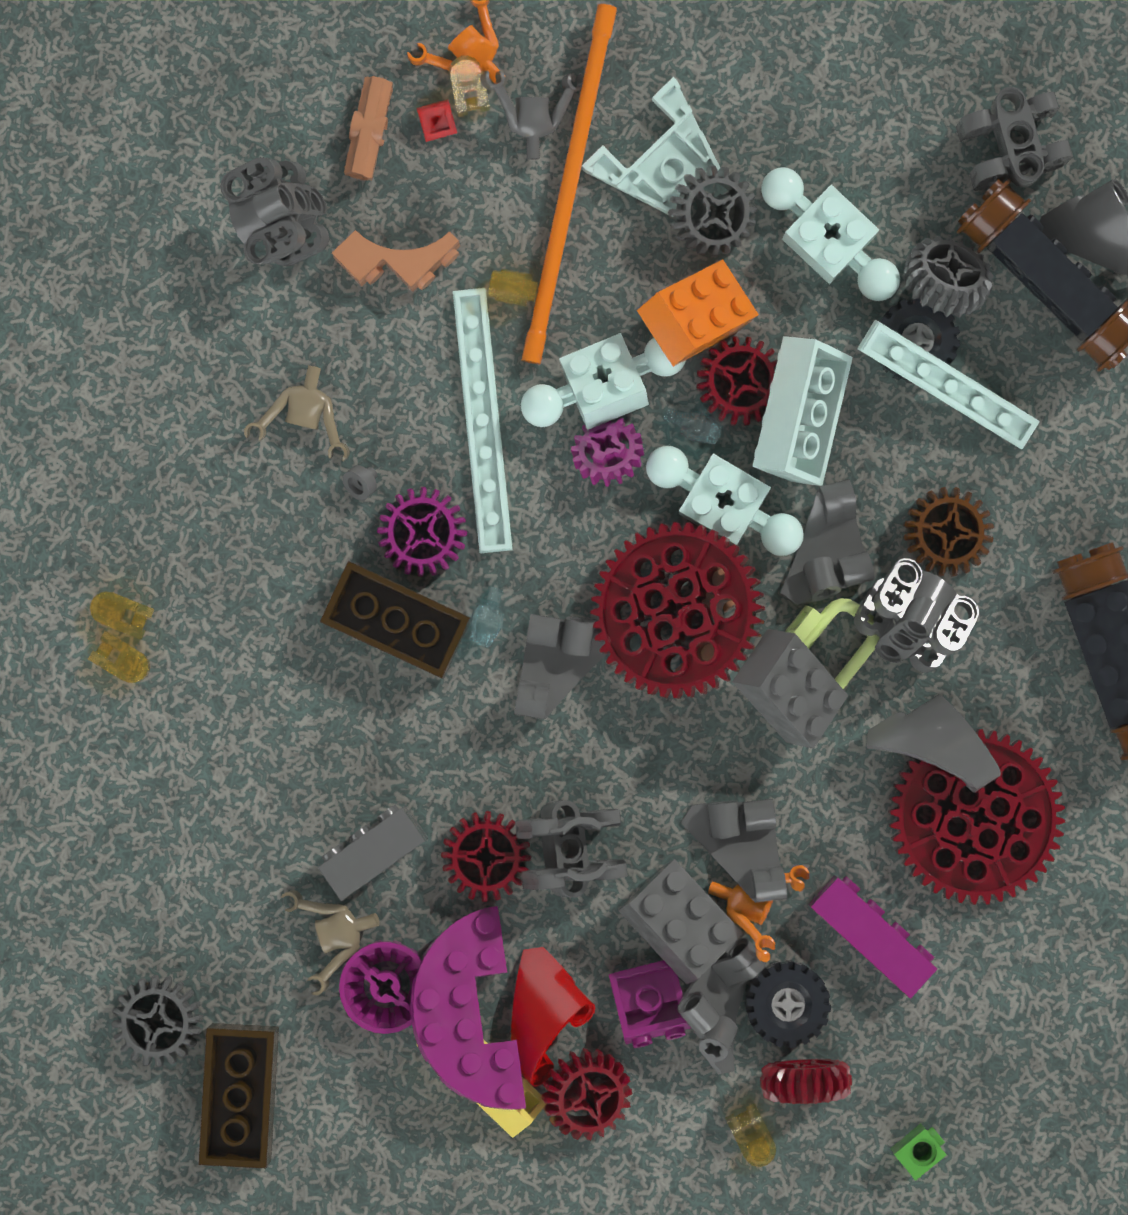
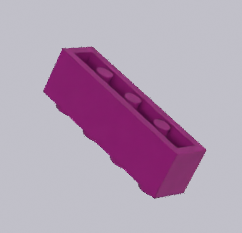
M834 875L808 905L911 999L937 971V968L931 963L935 957L921 944L914 948L906 940L910 934L896 921L889 925L882 918L885 911L872 899H869L867 903L864 902L857 895L861 889L847 876L841 880Z

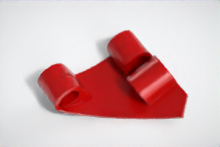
M544 947L525 949L522 952L515 986L511 1021V1041L517 1040L521 1074L532 1086H539L543 1084V1081L551 1077L549 1069H554L555 1067L546 1051L559 1032L568 1022L574 1027L584 1025L592 1018L596 1009L593 1002L575 985L576 983L569 973Z

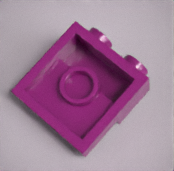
M664 960L609 974L626 1044L632 1043L634 1048H641L651 1045L653 1043L652 1038L665 1035L666 1040L678 1039L686 1035L685 1030L691 1029L677 1010L683 997L678 975Z

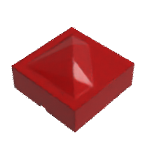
M448 99L416 108L426 142L457 134Z

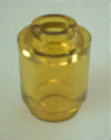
M503 268L501 271L493 270L488 296L495 297L498 302L527 307L528 301L535 302L538 282L532 281L533 274Z

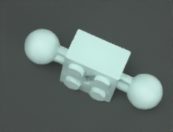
M784 167L776 168L765 176L761 186L764 201L776 210L790 209L798 217L794 224L785 232L782 240L826 282L831 284L849 265L858 273V287L861 293L868 299L884 301L896 293L900 285V274L896 266L886 259H871L862 251L875 238L879 229L834 186L830 185L812 204L803 195V181L794 170ZM826 229L834 230L837 233L836 238L826 239L824 237Z
M621 333L559 358L568 385L558 389L545 384L529 388L522 397L521 411L524 418L530 424L537 427H547L554 424L560 418L564 407L576 403L586 428L589 430L649 405L646 388L640 376L651 371L659 376H672L683 368L686 360L673 367L654 337L647 343L643 354L632 358Z
M662 446L655 449L649 455L646 462V472L649 479L661 488H673L679 485L689 491V495L679 510V515L697 526L702 525L706 527L708 532L712 529L719 532L718 538L720 539L723 536L729 538V545L731 546L734 544L738 545L747 528L750 527L761 534L764 547L770 553L777 556L790 555L801 546L804 536L803 528L795 517L785 513L769 516L759 510L771 489L770 486L715 454L711 456L701 475L689 469L686 456L676 447ZM725 493L731 496L730 501L734 503L732 507L726 505L723 509L719 508V500L716 497L718 495L724 496Z

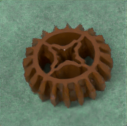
M941 487L938 492L939 499L931 490L926 493L929 503L922 498H918L915 501L921 511L913 508L908 510V515L914 518L915 522H904L903 526L913 529V533L905 534L903 540L909 541L914 539L915 545L908 547L907 552L913 553L916 550L920 552V555L914 560L917 564L923 562L924 559L928 560L924 569L926 572H930L935 565H938L937 576H944L946 567H948L951 577H955L958 575V565L964 573H968L971 571L968 561L975 566L981 564V560L976 553L984 556L988 555L989 550L981 544L982 542H993L994 538L984 535V531L993 529L994 525L993 523L983 524L982 519L990 516V512L987 510L979 514L977 509L982 506L983 502L977 500L971 505L969 503L972 498L971 492H966L962 499H959V488H953L950 497H948L946 487ZM948 505L947 512L944 514L941 523L924 522L926 516L933 508ZM958 508L969 516L974 531L964 528L960 524ZM948 522L951 524V530L959 534L950 537L949 542H947L946 534L942 533L941 530H937L948 526ZM923 533L934 536L937 539L939 556L927 547ZM956 541L973 542L970 549L962 557L949 559L950 552L953 550Z

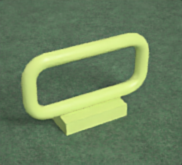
M840 598L828 604L821 613L805 605L785 632L795 633L807 648L810 649L839 612H848L854 617L860 604L851 599ZM870 613L868 615V623L873 625L874 616ZM867 636L863 644L837 675L835 680L842 689L846 687L875 650V646L880 639L879 636Z

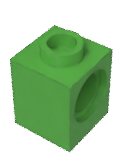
M921 1123L890 1148L915 1181L946 1156V1153L941 1148L945 1141L933 1127L926 1130ZM917 1143H928V1152L924 1156H913V1147Z

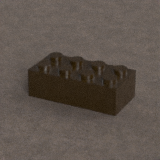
M348 561L320 622L444 679L472 619Z
M212 1023L207 1027L198 1165L266 1169L270 1164L272 1157L279 1026Z

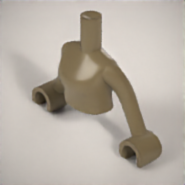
M308 365L304 385L286 388L258 422L250 423L244 429V435L248 438L251 428L253 426L258 427L260 430L259 441L263 440L266 436V427L276 418L288 402L285 422L318 430L320 416L323 412V420L331 445L328 449L329 458L333 457V451L336 447H340L344 451L343 462L350 455L348 446L340 443L334 421L331 398L317 389L321 368Z
M290 890L282 894L281 898L291 896L294 898L295 904L293 907L285 909V911L292 912L296 909H302L319 914H333L325 919L315 921L317 936L323 952L327 954L337 949H345L338 953L320 973H316L308 978L307 981L312 979L320 981L321 989L311 993L312 995H319L329 987V977L359 950L360 932L379 926V918L374 913L355 919L346 905L303 900L301 893L296 890Z

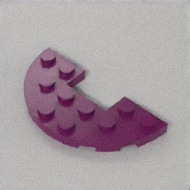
M498 906L472 912L460 918L439 934L423 955V960L413 980L410 1001L411 1022L414 1036L426 1062L428 1061L432 1069L440 1077L439 1080L459 1096L479 1103L484 1107L518 1110L525 1109L526 1103L517 1040L484 1044L475 977L507 973Z

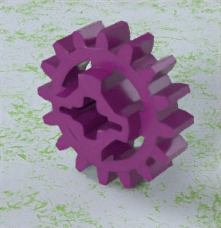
M619 418L616 423L608 421L589 430L583 425L584 435L574 436L576 446L571 447L574 466L576 469H579L583 479L590 476L593 485H596L600 479L604 480L606 487H609L612 479H616L619 484H622L623 475L626 474L632 478L634 476L632 467L642 466L640 457L644 456L641 435L636 433L633 424L625 427L623 418ZM623 439L629 444V449L622 443ZM587 453L590 454L593 463L587 459Z

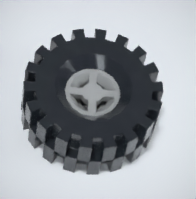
M912 298L909 301L904 299L897 305L892 306L880 320V323L920 346L948 365L957 356L956 351L960 347V340L957 339V335L960 333L959 326H954L953 321L955 317L952 313L948 317L942 311L933 313V308L928 305L922 307L920 299ZM883 365L882 369L886 373L889 371L894 375L892 378L898 381L900 379L906 380V383L913 384L909 380L905 379L901 375L897 374L896 372L892 371L891 369Z
M786 960L785 962L775 961L772 962V965L764 967L756 977L750 980L751 984L745 993V1010L752 1027L764 1040L774 1043L775 1046L782 1047L786 1045L789 1048H794L800 1043L804 1045L810 1043L809 1039L813 1036L817 1038L822 1033L820 1029L823 1025H827L829 1020L827 1018L828 1012H831L830 994L824 981L813 969H810L803 963H796L793 960Z

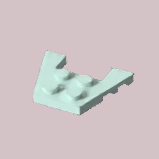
M674 77L652 97V101L674 122V125L629 168H625L603 145L581 168L585 173L668 214L670 209L677 208V203L670 202V197L680 196L681 193L675 189L677 184L687 186L684 181L686 174H691L695 177L696 168H703L706 172L709 165H715L718 171L720 169L703 132L700 130L692 114V109L690 105L688 106L680 85Z

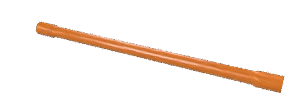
M598 4L592 29V42L531 325L527 332L521 361L541 365L546 342V329L608 41L612 35L617 12L616 7L608 4Z

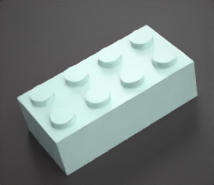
M783 336L752 467L790 482L823 486L853 357L816 339Z

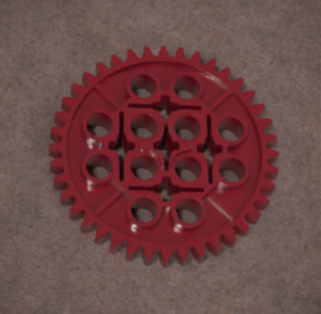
M673 522L671 531L663 523L659 526V533L655 529L648 527L647 538L637 532L635 533L636 544L628 540L624 541L626 552L618 549L614 550L618 560L616 562L606 560L607 565L611 569L610 572H599L600 576L605 579V583L594 585L596 589L601 591V596L591 598L592 601L599 604V608L591 610L590 614L599 617V620L594 622L593 628L601 629L602 632L596 635L594 639L599 642H605L599 650L600 653H611L606 663L609 665L618 664L614 673L617 675L626 673L624 682L631 684L636 681V689L643 690L647 687V694L655 695L659 690L660 697L668 698L672 691L673 697L681 699L683 690L687 697L690 698L695 696V688L701 694H707V684L712 688L718 689L720 688L719 677L729 682L731 678L728 670L739 672L740 667L737 661L746 662L748 656L744 653L745 649H755V645L750 642L751 637L759 638L761 634L754 630V625L764 624V620L756 617V613L764 611L765 607L756 604V600L764 597V593L754 591L753 588L757 587L761 581L757 578H749L756 571L755 567H743L749 558L744 554L737 556L740 547L735 544L728 547L729 538L723 536L718 540L719 532L712 529L707 534L706 527L699 525L694 530V525L686 522L683 531L681 525L677 522ZM681 549L684 556L680 564L673 566L671 556L674 551ZM646 561H651L652 572L647 577H642L641 566ZM723 569L725 572L723 583L719 586H714L712 583L714 572ZM665 572L674 575L673 578L669 579V586L659 583L665 578ZM691 580L694 585L693 592L690 596L683 597L681 594L682 585ZM656 592H661L663 597L662 604L658 608L653 609L650 602L651 597ZM705 592L713 594L715 597L710 600L711 606L702 603V600L706 598ZM733 601L736 608L735 612L729 618H725L722 613L723 606L726 602ZM630 603L632 607L631 615L626 620H622L620 610L623 605ZM675 604L684 606L678 611L679 617L671 615L676 610ZM697 612H702L704 616L703 625L698 629H694L691 624L692 617ZM644 615L652 617V621L648 622V629L640 626V623L645 620ZM670 623L673 627L672 636L667 640H663L660 633L661 628L665 624ZM639 634L642 638V644L637 651L633 652L630 648V641L633 636ZM685 635L695 638L693 639L694 641L689 643L690 649L679 646L685 641ZM711 643L714 647V656L710 660L704 661L701 654L702 649L705 645ZM676 655H681L683 666L679 671L673 672L671 660Z
M977 729L976 734L989 750L1001 772L1000 777L991 783L996 785L995 787L1011 792L1012 795L998 790H988L985 794V788L982 787L974 792V798L969 804H963L959 799L961 788L966 786L963 780L918 759V763L908 760L906 763L911 772H899L901 778L905 780L904 784L893 785L896 790L901 792L900 796H892L889 799L898 804L897 808L888 810V813L896 816L897 820L888 825L890 828L898 829L899 833L891 837L892 841L902 842V845L895 850L896 853H907L908 855L902 864L904 866L915 865L910 873L913 877L923 874L920 881L921 885L926 886L933 882L931 892L935 894L944 888L943 897L948 900L956 892V901L962 903L966 895H968L970 904L976 905L980 896L983 903L987 905L990 904L992 894L998 902H1003L1004 891L1014 898L1016 897L1015 886L1026 891L1028 890L1025 882L1026 879L1037 883L1038 879L1034 872L1036 870L1044 873L1047 872L1042 862L1044 860L1054 862L1055 859L1049 853V850L1060 849V846L1053 839L1054 837L1064 836L1063 832L1056 829V825L1065 823V819L1057 817L1056 812L1064 810L1065 806L1055 804V800L1062 796V792L1052 791L1051 788L1058 781L1057 779H1046V776L1051 772V768H1039L1043 761L1042 757L1038 756L1030 759L1033 752L1031 747L1020 751L1022 746L1021 740H1016L1009 745L1010 735L1004 734L997 741V731L991 730L987 738H985L983 729ZM1008 766H1012L1017 772V779L1010 785H1007L1002 778V773ZM937 773L943 779V786L941 790L933 793L928 788L927 783L929 777ZM948 795V802L953 804L951 810L945 809L942 814V807L937 805L938 800H945ZM1000 797L1005 802V810L1001 815L995 816L991 812L990 806L995 798ZM927 805L931 809L932 815L928 822L921 824L916 819V811L920 806ZM980 808L979 813L984 818L991 820L992 823L976 821L973 825L974 819L969 817L970 815L962 813L961 809L968 812H977ZM1031 809L1036 814V823L1032 827L1026 828L1022 823V815ZM953 817L960 818L963 824L961 832L957 835H951L947 829V824ZM1011 819V826L1015 828V832L1013 834L1008 833L1004 837L1005 831L1000 829L1001 824H1008ZM985 829H990L994 835V840L988 847H982L979 843V835ZM942 837L956 843H965L969 839L968 845L973 847L972 849L989 855V858L972 852H965L963 857H961L962 851L957 846L941 841L940 838ZM1016 841H1021L1025 846V853L1019 859H1014L1010 853V848ZM947 848L951 853V860L946 866L940 867L936 863V854L939 850ZM978 860L982 864V873L977 878L972 879L967 873V867L972 861Z

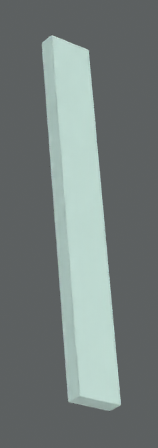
M486 288L453 291L479 553L512 551Z

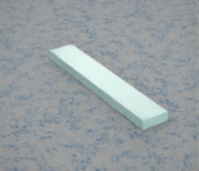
M874 320L857 348L1020 449L1024 448L1040 422L877 320Z

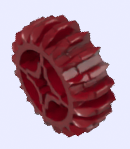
M734 336L731 348H729L725 340H721L719 342L721 353L711 347L708 353L714 360L702 358L700 363L708 371L698 370L696 375L701 379H706V382L696 385L697 390H707L708 392L700 397L701 403H706L710 400L713 402L707 412L712 414L719 408L721 410L718 416L720 422L725 419L726 414L732 415L730 425L732 426L737 424L738 416H742L744 426H749L750 415L752 414L758 423L762 421L763 416L760 410L766 411L770 395V385L773 381L774 369H776L778 359L773 362L769 360L775 353L772 348L765 354L761 352L764 346L763 341H759L756 348L750 347L752 338L748 336L744 341V346H740L739 338ZM731 356H748L744 365L739 368H732L728 365L724 367L720 364ZM757 362L762 365L767 374V389L762 387L761 383L753 376V369ZM749 367L746 381H749L750 385H743L741 389H738L736 395H733L736 381H732V377H739ZM714 373L721 376V379L729 385V393L725 401L716 391ZM742 394L757 395L762 398V400L752 406H734L737 398Z
M486 811L484 815L485 821L480 822L478 813L474 812L472 813L474 824L469 825L465 818H461L459 822L464 830L461 832L456 827L450 829V832L457 837L456 840L444 839L443 843L446 846L452 847V852L443 851L441 857L445 859L451 858L452 863L445 864L442 868L443 871L454 869L455 874L448 878L450 884L454 883L458 878L462 881L457 888L458 893H462L465 887L468 886L471 888L468 896L469 899L473 900L476 892L482 891V902H487L488 892L493 891L494 898L498 901L501 899L499 889L504 888L505 892L511 895L513 893V889L509 885L511 881L518 886L522 885L521 878L516 876L517 872L521 873L522 871L529 870V868L520 864L521 861H531V855L521 854L522 849L530 847V842L525 841L519 844L516 833L513 834L510 831L515 826V821L512 819L506 827L501 824L504 814L499 813L496 822H492L491 811ZM482 829L481 845L478 848L459 850L462 841L467 835ZM492 829L507 837L514 852L501 851L495 848L492 840ZM486 839H488L490 853L504 857H496L495 861L490 860L491 865L487 866V874H485L483 860L469 856L477 855L478 851L482 853V848L486 846ZM459 860L473 862L479 867L480 883L470 879L464 873ZM514 862L511 871L506 877L498 882L490 883L491 870L494 865Z
M582 1048L580 1057H578L574 1052L570 1051V1060L568 1062L558 1058L560 1068L558 1070L549 1069V1074L553 1079L543 1081V1086L548 1090L541 1094L544 1103H547L544 1106V1112L547 1116H551L549 1120L554 1127L559 1126L560 1132L564 1135L570 1133L574 1139L578 1140L583 1134L590 1141L594 1132H597L600 1137H604V1128L607 1126L612 1130H616V1125L613 1122L616 1118L625 1120V1115L621 1109L631 1107L630 1102L626 1099V1097L632 1095V1089L627 1085L630 1082V1077L623 1073V1065L620 1062H615V1058L611 1054L607 1053L603 1056L601 1050L595 1049L591 1055L588 1049ZM599 1072L607 1075V1077L589 1079L585 1073ZM573 1081L572 1086L568 1090H566L570 1083ZM585 1085H586L587 1088L589 1089V1090H588V1096H587L588 1101H589V1104H588V1102L585 1100V1098H586V1092H587V1091H586V1088H585ZM574 1110V1112L586 1110L588 1115L574 1116L567 1112Z
M831 1059L785 1060L768 1063L761 1068L760 1085L763 1096L772 1102H780L782 1104L829 1103L830 1101L845 1099L851 1094L852 1075L850 1074V1066L843 1061Z

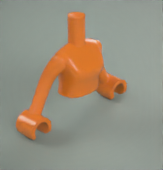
M471 0L472 5L478 9L484 36L473 25H470L448 46V50L458 58L461 64L427 53L426 47L422 43H417V47L423 52L420 58H414L407 52L410 63L417 66L428 63L461 76H469L488 70L489 78L495 84L496 72L500 70L492 60L497 53L499 43L487 9L490 0Z
M797 865L789 873H784L786 883H790L792 889L799 892L804 890V882L797 879V877L809 879V871L805 866ZM713 881L709 887L708 894L727 900V916L755 941V952L758 960L768 962L770 954L762 950V948L767 947L774 950L775 942L768 935L762 936L750 921L762 925L773 901L755 903L739 884L734 888H730Z

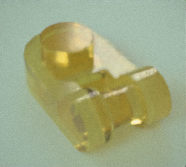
M470 56L456 58L449 68V77L458 117L468 115L467 112L480 109V112L490 110L487 91L480 81L483 74L479 62ZM476 90L477 96L464 99L463 93Z
M107 591L97 594L90 605V612L94 620L142 640L145 634V630H143L147 618L152 617L154 609ZM126 609L135 612L131 624L122 621Z
M105 630L100 638L102 640L97 651L93 650L88 660L122 681L128 683L143 681L150 671L148 657L143 652ZM113 648L121 652L115 662L108 659Z
M753 1103L746 1107V1111L736 1116L733 1113L725 1117L747 1162L753 1166L762 1167L772 1162L775 1157L776 1147L756 1104ZM754 1123L757 1130L745 1136L741 1128Z

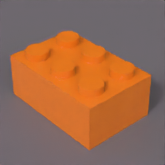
M723 259L657 292L637 310L673 367L719 343L721 340L734 335L759 315Z

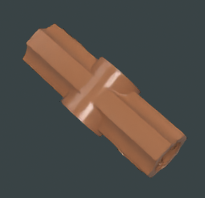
M375 76L365 77L358 111H354L349 132L351 143L344 167L345 175L364 181L373 180L379 148L384 144V140H382L384 129L387 130L388 118L386 116L393 92V82Z

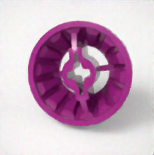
M379 940L360 948L348 960L341 974L339 993L346 1013L357 1025L368 1031L381 1034L399 1032L412 1025L410 1012L411 990L414 977L417 975L422 962L418 952L399 941ZM383 961H391L399 964V967L395 972L387 969L380 971L374 965ZM403 969L406 970L410 979L408 994L401 989L402 981L399 973ZM364 978L370 983V992L373 996L371 1000L368 999L364 990ZM389 978L393 982L391 989L394 992L392 993L387 990L383 994L379 991L381 984L378 980L380 979L385 982ZM376 1001H379L381 1003H388L392 1001L397 1006L383 1008L375 1005L374 1003Z

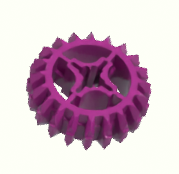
M421 487L420 497L416 498L413 489L410 488L407 490L409 500L404 501L403 497L397 494L395 498L400 504L397 508L391 503L386 504V508L392 512L391 517L380 515L379 519L388 523V527L377 528V533L387 535L388 538L378 543L380 547L391 546V549L384 554L386 559H390L395 555L398 556L393 563V567L396 569L405 562L407 563L405 567V574L410 575L413 567L416 566L418 567L417 574L419 577H424V567H429L432 576L437 575L436 564L440 563L444 570H448L449 565L444 559L448 556L454 561L459 559L457 554L452 552L454 547L464 550L465 544L456 541L457 537L467 536L466 530H457V526L466 523L465 517L454 519L453 516L461 509L458 505L450 509L447 508L452 500L450 496L447 495L439 502V490L435 489L431 498H427L426 487ZM419 505L434 507L433 511L423 519H414L405 513L408 509ZM443 514L446 516L450 527L447 544L435 535V526ZM398 520L408 527L410 531L409 539L402 550L398 547L395 538V528ZM409 522L416 526L420 524L422 527L423 523L429 524L427 531L436 542L434 543L430 539L424 540L423 537L421 541L416 540L417 533ZM422 545H430L440 552L428 559L410 557Z

